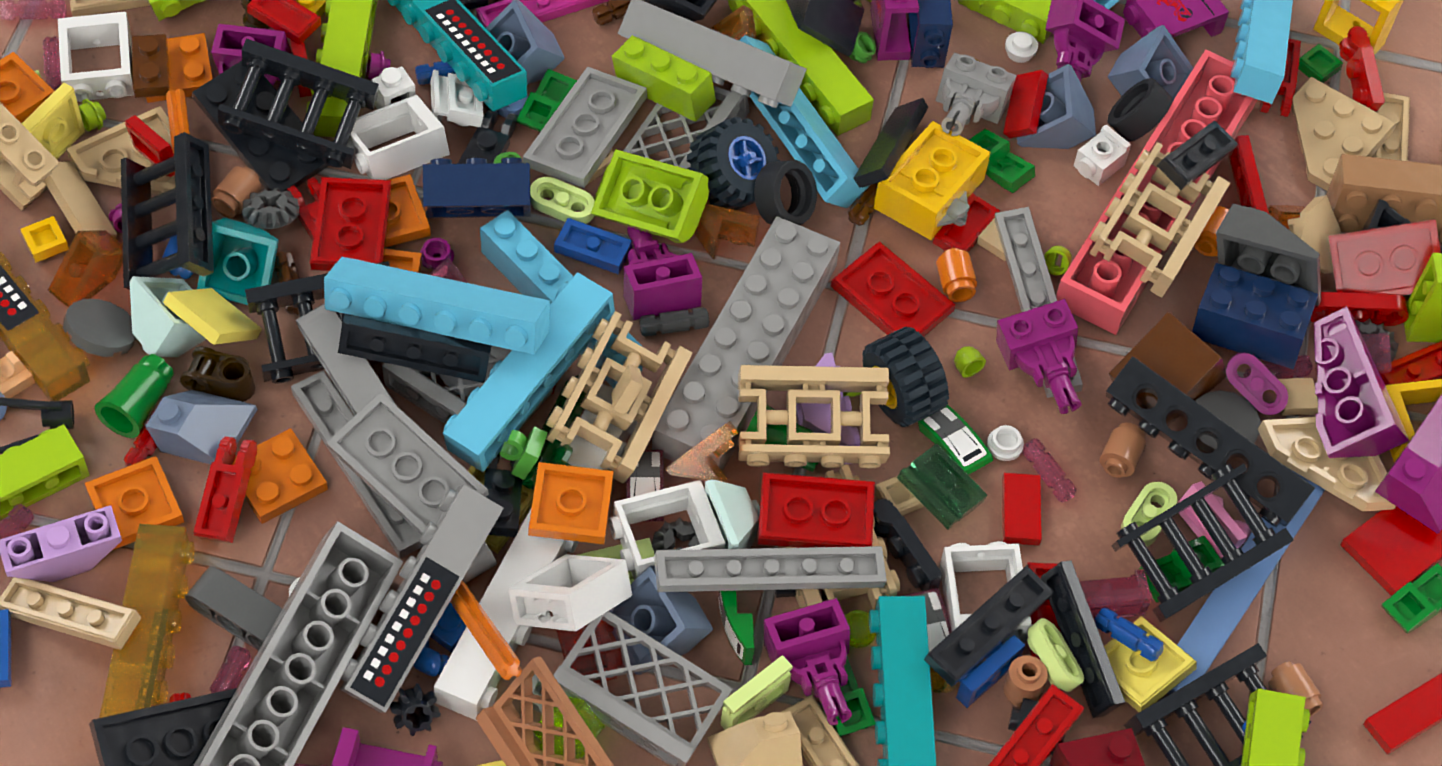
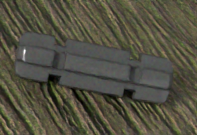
M702 307L694 308L689 313L688 310L659 313V317H655L654 314L643 315L640 317L639 325L643 336L657 335L656 332L661 331V334L689 331V327H694L695 330L707 328L710 321L707 308Z

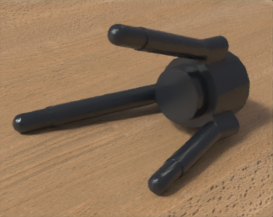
M0 397V406L41 410L43 427L55 429L64 424L67 429H74L73 400L38 401ZM39 434L1 446L0 454H3L10 447L20 446L38 437Z

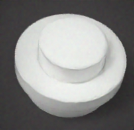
M1015 32L1007 37L1005 49L1011 60L1025 63L1036 55L1038 42L1029 33Z
M1004 425L994 429L989 434L987 448L993 457L1002 461H1011L1022 453L1024 441L1016 428Z

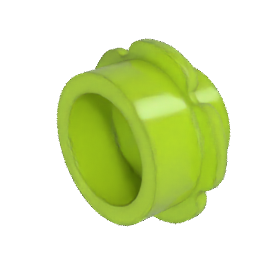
M87 98L83 99L82 104L79 105L84 129L88 132L95 128L100 130L103 127V121L106 120L103 107L97 101L92 102Z

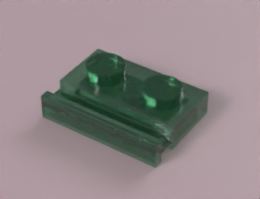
M937 443L916 458L907 468H903L897 476V479L947 530L982 504L988 496Z

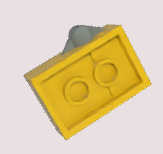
M934 121L928 125L901 155L889 178L878 182L873 207L875 210L929 240H932L944 225L952 223L957 226L965 225L967 212L970 207L967 199L985 179L991 153L960 135L952 136L951 130L948 134L945 133L941 125Z

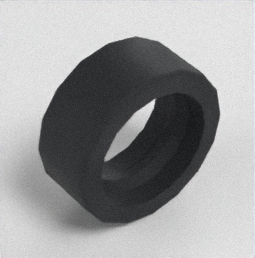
M1144 79L1119 98L1112 107L1107 122L1126 141H1135L1151 131L1162 120L1172 104V97L1155 79Z
M798 160L769 162L761 168L756 178L754 188L755 204L759 214L768 224L772 225L776 216L798 225L804 224L813 214L817 201L816 182L812 172L804 163ZM784 175L789 181L792 195L788 211L785 210L780 196L781 181Z

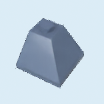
M513 0L486 27L493 37L527 71V84L542 80L547 69H555L565 59L554 34L520 0Z
M1162 25L1121 53L1108 78L1121 96L1138 82L1147 78H1153L1172 97L1173 102L1192 72L1193 67L1166 27Z
M1067 64L1048 74L1036 134L1017 137V144L1021 147L1069 149L1096 136L1094 109L1071 65Z
M190 390L163 397L146 424V428L160 452L211 465V462L215 461L222 437H234L238 444L258 409L254 404Z
M649 566L630 584L631 597L609 610L680 656L692 650L713 630L696 598L688 592H657L655 566ZM607 623L616 641H619L616 628ZM624 634V639H625V640H626V639H631V637H629V636H627L626 634ZM642 644L627 646L631 666L652 662L647 647ZM656 654L658 660L664 659L663 657ZM644 670V671H639V672H634V673H635L636 675H641V674H643V673H645V672H647V671H649V670Z

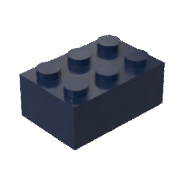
M513 157L503 158L501 163H487V159L484 158L466 159V164H452L451 159L444 158L430 160V164H423V207L426 217H497L507 210L514 217H531L530 163H522L521 158Z
M1215 263L1200 302L1192 332L1204 342L1239 353H1249L1258 359L1294 370L1319 294L1234 267Z

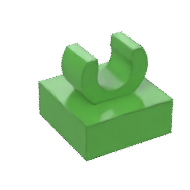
M535 426L528 437L517 430L510 432L507 442L503 443L500 455L507 460L515 461L511 472L512 475L523 480L526 479L539 459L548 432Z

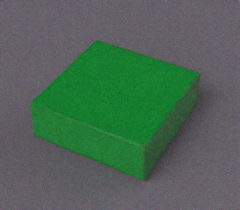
M1317 44L1299 58L1298 69L1307 77H1313L1324 83L1341 70L1343 62L1322 45Z

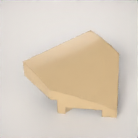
M1325 195L1315 197L1301 211L1300 218L1288 220L1290 231L1320 254V272L1324 274L1333 272L1328 235L1341 234L1328 197Z

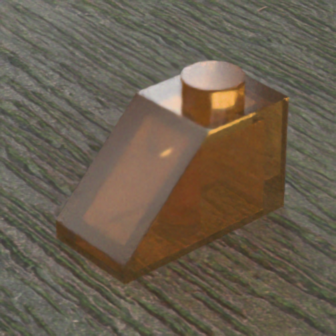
M106 230L77 231L48 291L68 308L79 300L91 299L115 280L123 264V244Z

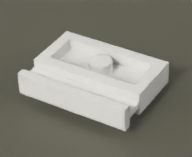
M433 70L430 81L431 111L437 118L438 115L447 116V121L454 122L460 126L471 125L481 127L483 101H479L475 97L473 90L465 81L461 82L456 74L448 73V76L445 77L440 76L437 70Z

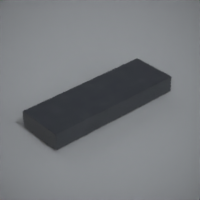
M1213 121L1164 157L1157 167L1182 190L1230 154L1238 144L1216 121Z

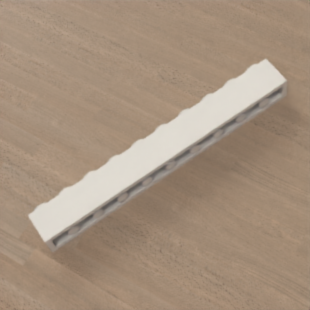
M602 384L596 396L612 405L611 392L614 388ZM586 409L581 416L583 420L592 425L597 415ZM633 420L626 431L611 423L609 424L606 432L623 441L616 455L621 456L627 444L626 441L629 435L632 434L637 421ZM576 435L569 445L573 448V452L567 463L576 467L604 470L600 465L607 451ZM531 509L479 603L514 652L518 644L521 646L525 645L530 636L532 626L515 625L508 588L564 556L568 551L573 553L579 543L578 541L528 536ZM467 627L435 683L434 693L437 698L436 704L476 720V716L482 709L493 706L498 694L496 686L501 676Z

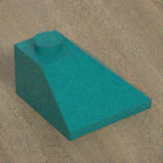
M221 218L212 222L214 273L204 277L199 275L197 289L212 288L226 300L248 305L245 289L271 284L279 239L263 229L251 226L250 224Z

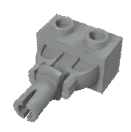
M954 52L944 68L935 100L943 104V110L946 112L952 107L942 121L941 127L943 131L948 134L951 128L955 126L951 135L958 136L961 134L964 125L969 124L972 115H974L973 122L975 123L983 118L998 124L1007 108L1017 75L1007 72L1002 67L990 66L975 60L969 55H960Z

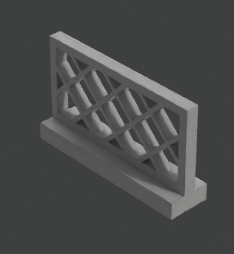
M714 86L716 99L723 102L720 106L708 109L696 121L705 120L707 125L704 129L691 133L688 125L696 122L678 114L679 118L661 123L659 119L661 115L672 112V110L657 103L623 151L649 158L648 155L667 150L669 158L659 160L660 162L687 169L691 167V164L687 162V154L692 151L689 150L686 153L674 156L671 148L687 143L691 145L693 141L697 140L696 137L700 133L727 119L730 120L733 117H740L741 120L745 119L750 112L748 96L733 90L728 91ZM683 127L684 135L667 139L666 131ZM660 133L663 141L647 146L644 145L643 141L646 137Z
M491 348L490 356L495 359H490L488 364L497 363L499 360L503 361L506 357ZM384 363L382 366L385 386L444 424L454 414L458 415L466 406L464 389L481 387L484 384L463 385L462 379L458 378L459 386L443 388L436 383L435 376L438 375L437 373ZM553 388L548 392V394L544 397V399L539 403V405L535 408V410L530 414V416L525 420V422L517 431H519L524 426V424L531 418V416L537 411V409L551 395V393L553 392ZM460 389V394L454 390Z
M607 611L587 625L562 665L558 667L553 675L573 705L670 766H686L722 708L723 701L729 697L733 690L730 686L610 611ZM601 620L616 628L619 641L602 645L597 644L595 629ZM624 634H626L627 636L631 637V639H626V640H625V639H624ZM590 638L592 647L583 648ZM642 644L647 647L652 662L631 666L627 646ZM621 648L625 667L604 672L600 652ZM594 653L598 673L583 676L570 667L578 656ZM656 654L663 657L664 659L658 660ZM674 664L682 669L685 683L664 687L660 667ZM654 669L658 688L637 693L633 673ZM627 674L631 694L617 697L610 693L606 678ZM690 675L698 680L691 681ZM600 680L601 686L597 685L593 681ZM707 685L720 693L714 705L698 708L693 688ZM687 689L691 709L671 713L666 694ZM660 695L665 715L650 718L642 713L639 699ZM633 701L634 707H632L626 702ZM708 713L703 723H701L700 714ZM690 716L694 717L697 732L691 742L675 733L673 720ZM667 722L668 729L659 723Z

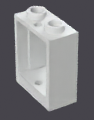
M117 12L58 18L61 83H66L74 88L77 102H82L86 98L97 100L134 96L132 36L127 13ZM120 45L121 68L72 73L71 50Z
M418 95L357 117L347 143V147L354 149V161L361 174L366 173L370 179L387 180L420 167L423 164L430 163L432 159H439L450 155L444 126ZM414 131L416 133L413 136L402 139L400 141L379 148L372 152L368 150L369 148L385 143L387 141L408 134L410 132Z
M701 480L614 502L613 517L609 518L610 531L614 540L620 539L623 548L620 550V557L626 560L627 569L632 572L634 580L649 566H655L654 557L641 558L630 524L687 510L700 544L680 550L725 548L724 538Z
M997 541L988 545L970 546L967 543H957L950 547H944L940 561V571L942 572L941 579L949 634L972 615L960 614L955 572L1005 570L1008 582L1023 569L1019 544H1007ZM1031 618L1026 619L1002 643H1005L1013 635L1022 642H1026L1028 628L1032 626Z
M565 554L508 588L515 625L575 632L632 596L625 559Z

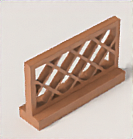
M541 656L532 658L522 670L521 675L516 677L496 703L491 707L482 709L475 718L506 766H555V763L564 764V766H614ZM535 674L542 685V696L533 694L532 677ZM514 699L521 700L522 717L512 704ZM533 703L542 704V724L533 722ZM553 707H558L563 715V728L554 726ZM533 730L543 732V749L535 739ZM554 735L563 736L564 756L554 754ZM575 739L580 740L585 748V760L575 758Z

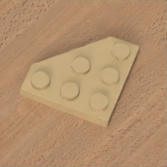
M1313 77L1308 79L1292 99L1291 108L1296 119L1297 134L1301 151L1304 154L1308 181L1328 191L1341 154L1372 157L1395 130L1396 123Z
M161 106L137 116L168 142L172 148L169 118ZM125 122L66 148L68 157L74 163L84 181L121 188V159L128 158L145 167L153 165L134 148ZM165 175L151 181V194L159 195L175 188V175L172 177Z
M1316 417L1263 420L1260 424L1258 431L1269 455L1287 468L1362 512L1396 508L1394 504L1375 492L1387 474L1379 455L1329 458L1316 427Z

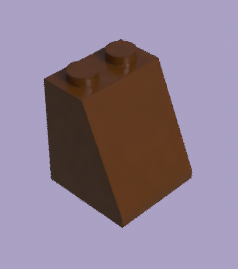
M1169 311L1109 372L1113 382L1133 356L1194 401L1210 392L1227 377L1222 357ZM1143 392L1136 398V403L1142 409H1151L1158 402L1155 395L1150 392ZM1181 414L1170 415L1166 419L1167 426L1180 417Z

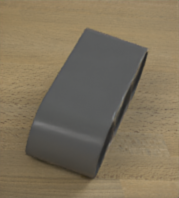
M210 566L184 597L186 602L195 611L258 651L282 610L278 605L213 566Z

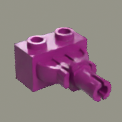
M1052 0L1045 30L1054 34V45L1058 54L1056 60L1057 69L1067 64L1071 65L1080 83L1082 78L1090 77L1092 66L1101 59L1104 52L1119 49L1125 19L1093 0Z
M219 23L211 50L219 75L242 61V48L246 38L290 54L292 53L285 31ZM264 74L272 86L276 80L281 81L277 77Z
M628 227L627 234L632 240L634 249L628 252L629 265L624 266L623 296L633 321L639 320L643 315L654 314L659 316V313L701 307L703 277L693 254L676 255L669 251L665 243L661 244L660 251L659 243L657 240H653L651 233L640 232L638 229Z
M1062 299L997 320L996 342L1009 371L1020 368L1024 373L1034 378L1037 387H1042L1044 381L1046 388H1050L1061 414L1069 412L1067 406L1070 407L1072 412L1079 409L1082 403L1078 399L1069 379V376L1073 377L1077 372L1073 358L1077 345L1078 326L1066 300Z
M837 598L764 619V646L771 663L782 655L793 666L789 671L791 673V680L801 685L807 697L812 695L813 688L814 696L820 699L830 725H838L836 716H839L841 723L848 721L852 713L846 704L840 686L846 685L848 681V675L844 667L847 654H849L850 627Z

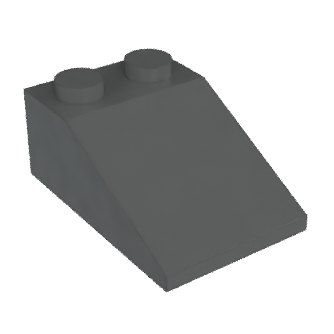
M1232 204L1216 232L1218 263L1318 293L1315 305L1319 306L1321 302L1320 254L1267 212L1252 207Z

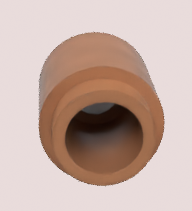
M233 167L213 191L212 206L220 214L228 218L241 214L243 201L250 198V193H258L261 190L258 174L249 167Z
M1125 422L1112 430L1100 456V464L1109 475L1121 478L1131 476L1134 473L1146 446L1145 432L1137 425Z
M1028 655L1020 656L1013 660L1003 685L1004 694L1007 699L1020 707L1023 698L1038 701L1048 677L1046 666L1038 658Z
M1288 661L1272 670L1271 675L1273 677L1268 684L1273 691L1306 697L1304 708L1309 709L1310 717L1322 709L1323 703L1320 700L1322 695L1301 663L1293 665L1291 661Z

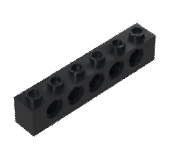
M1133 356L1106 390V397L1110 399L1108 405L1124 417L1130 413L1140 421L1137 426L1152 438L1160 435L1170 443L1167 448L1183 460H1186L1189 456L1200 464L1197 470L1209 480L1214 482L1211 475L1225 467L1229 459L1233 457L1242 458L1246 462L1248 470L1236 478L1250 502L1261 509L1258 513L1259 516L1275 527L1279 523L1286 527L1315 489L1311 484ZM1143 392H1150L1155 395L1158 402L1151 409H1142L1136 403V398ZM1172 414H1181L1186 418L1187 426L1181 431H1173L1168 428L1166 419ZM1204 435L1211 436L1217 442V449L1212 453H1203L1196 446L1197 439ZM1263 479L1274 481L1278 487L1277 495L1271 498L1263 497L1257 490V483Z

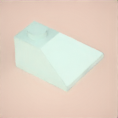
M133 276L130 280L132 334L139 340L143 350L149 355L179 357L206 340L163 303L168 292L193 290L184 279Z
M713 479L705 481V492L725 541L724 549H750L757 537L760 506L757 500L750 499L745 487Z

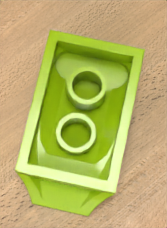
M615 149L611 162L606 167L595 195V203L591 214L665 237L674 243H684L695 233L708 200V177L703 173Z

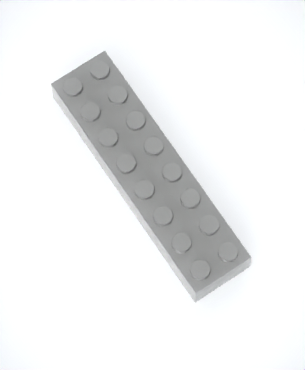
M776 216L668 402L653 432L652 452H659L660 456L718 481L739 443L740 432H745L757 411V402L738 401V373L740 366H782L837 266L840 248L839 241Z
M337 521L320 541L194 766H294L404 561Z

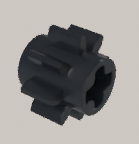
M416 683L414 688L407 690L400 688L398 701L390 704L391 712L396 715L393 719L395 727L399 729L405 725L409 729L411 736H414L416 731L425 729L430 732L432 730L430 726L432 719L441 715L438 706L433 705L437 701L434 691L432 690L424 694L419 683Z

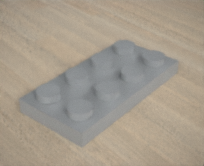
M587 67L523 156V163H530V168L585 188L647 98V88Z
M382 392L374 397L326 442L329 450L421 535L430 522L436 524L443 511L438 509L449 489L456 491L457 487L465 484L485 497L489 495L488 489Z

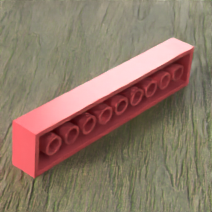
M1205 49L1173 100L1168 112L1156 127L1062 277L1056 298L1057 301L1065 299L1072 314L1114 335H1117L1149 282L1148 280L1144 283L1140 280L1147 267L1118 250L1115 251L1109 262L1103 259L1105 254L1100 251L1094 257L1089 253L1096 242L1092 241L1090 237L1100 221L1105 224L1108 223L1110 218L1105 213L1115 196L1121 200L1125 194L1119 190L1128 175L1132 173L1136 176L1140 171L1134 168L1144 149L1151 153L1156 143L1159 142L1163 145L1160 150L1161 153L1165 155L1167 152L1171 153L1213 121H1216L1235 139L1258 99L1233 92L1235 78L1230 77L1234 62ZM1221 161L1205 172L1210 175L1208 180L1211 179ZM1151 165L1138 186V191L1143 193L1149 182L1162 190L1166 189V187L1151 179L1157 167ZM1201 176L1193 182L1197 184ZM1201 193L1198 195L1194 203L1186 200L1180 195L1177 196L1179 200L1191 206V209L1185 217L1186 219L1190 214L1191 210L1193 209L1194 205L1196 204L1197 200L1199 199ZM1146 201L1138 213L1141 217L1167 232L1175 221V218ZM1122 212L1108 235V239L1113 241L1119 231L1134 239L1137 237L1136 234L1122 227L1129 215ZM1173 241L1170 242L1165 251L1151 243L1148 244V247L1163 255V258Z

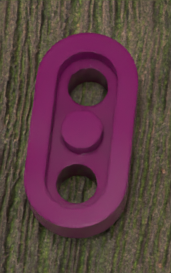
M1238 353L1230 358L1226 365V376L1229 382L1259 412L1266 415H1274L1286 407L1288 402L1286 387L1254 355ZM1241 364H1247L1251 368L1250 374L1246 377H1240L1237 374V368ZM1269 389L1276 393V398L1271 403L1263 401L1262 398L1264 391Z

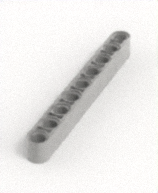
M324 303L296 319L302 335L354 416L380 392L394 403L366 359L338 353L342 321L335 311L326 310ZM486 542L483 543L463 578L465 584L497 565Z

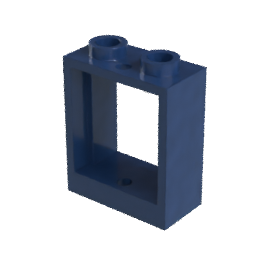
M918 0V13H907L912 67L944 68L953 27L951 0Z

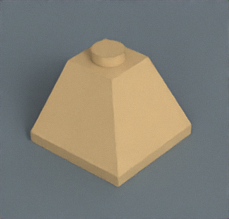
M791 711L783 713L772 712L766 716L752 718L707 737L716 766H803L800 731Z

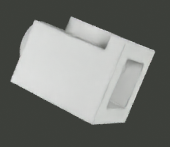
M402 66L399 68H386L378 77L372 79V82L379 84L378 97L375 103L377 109L391 105V99L400 96L404 100L416 95L415 84Z
M1105 125L1099 134L1078 149L1074 167L1078 169L1082 176L1089 178L1099 186L1125 165L1131 144L1108 125Z

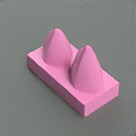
M1201 481L1192 484L1179 502L1206 487ZM1215 494L1208 495L1204 498L1235 547L1239 548L1248 539L1250 528L1245 522L1233 520L1223 508V498ZM1190 506L1180 512V516L1198 538L1205 536L1220 559L1224 557L1193 508Z

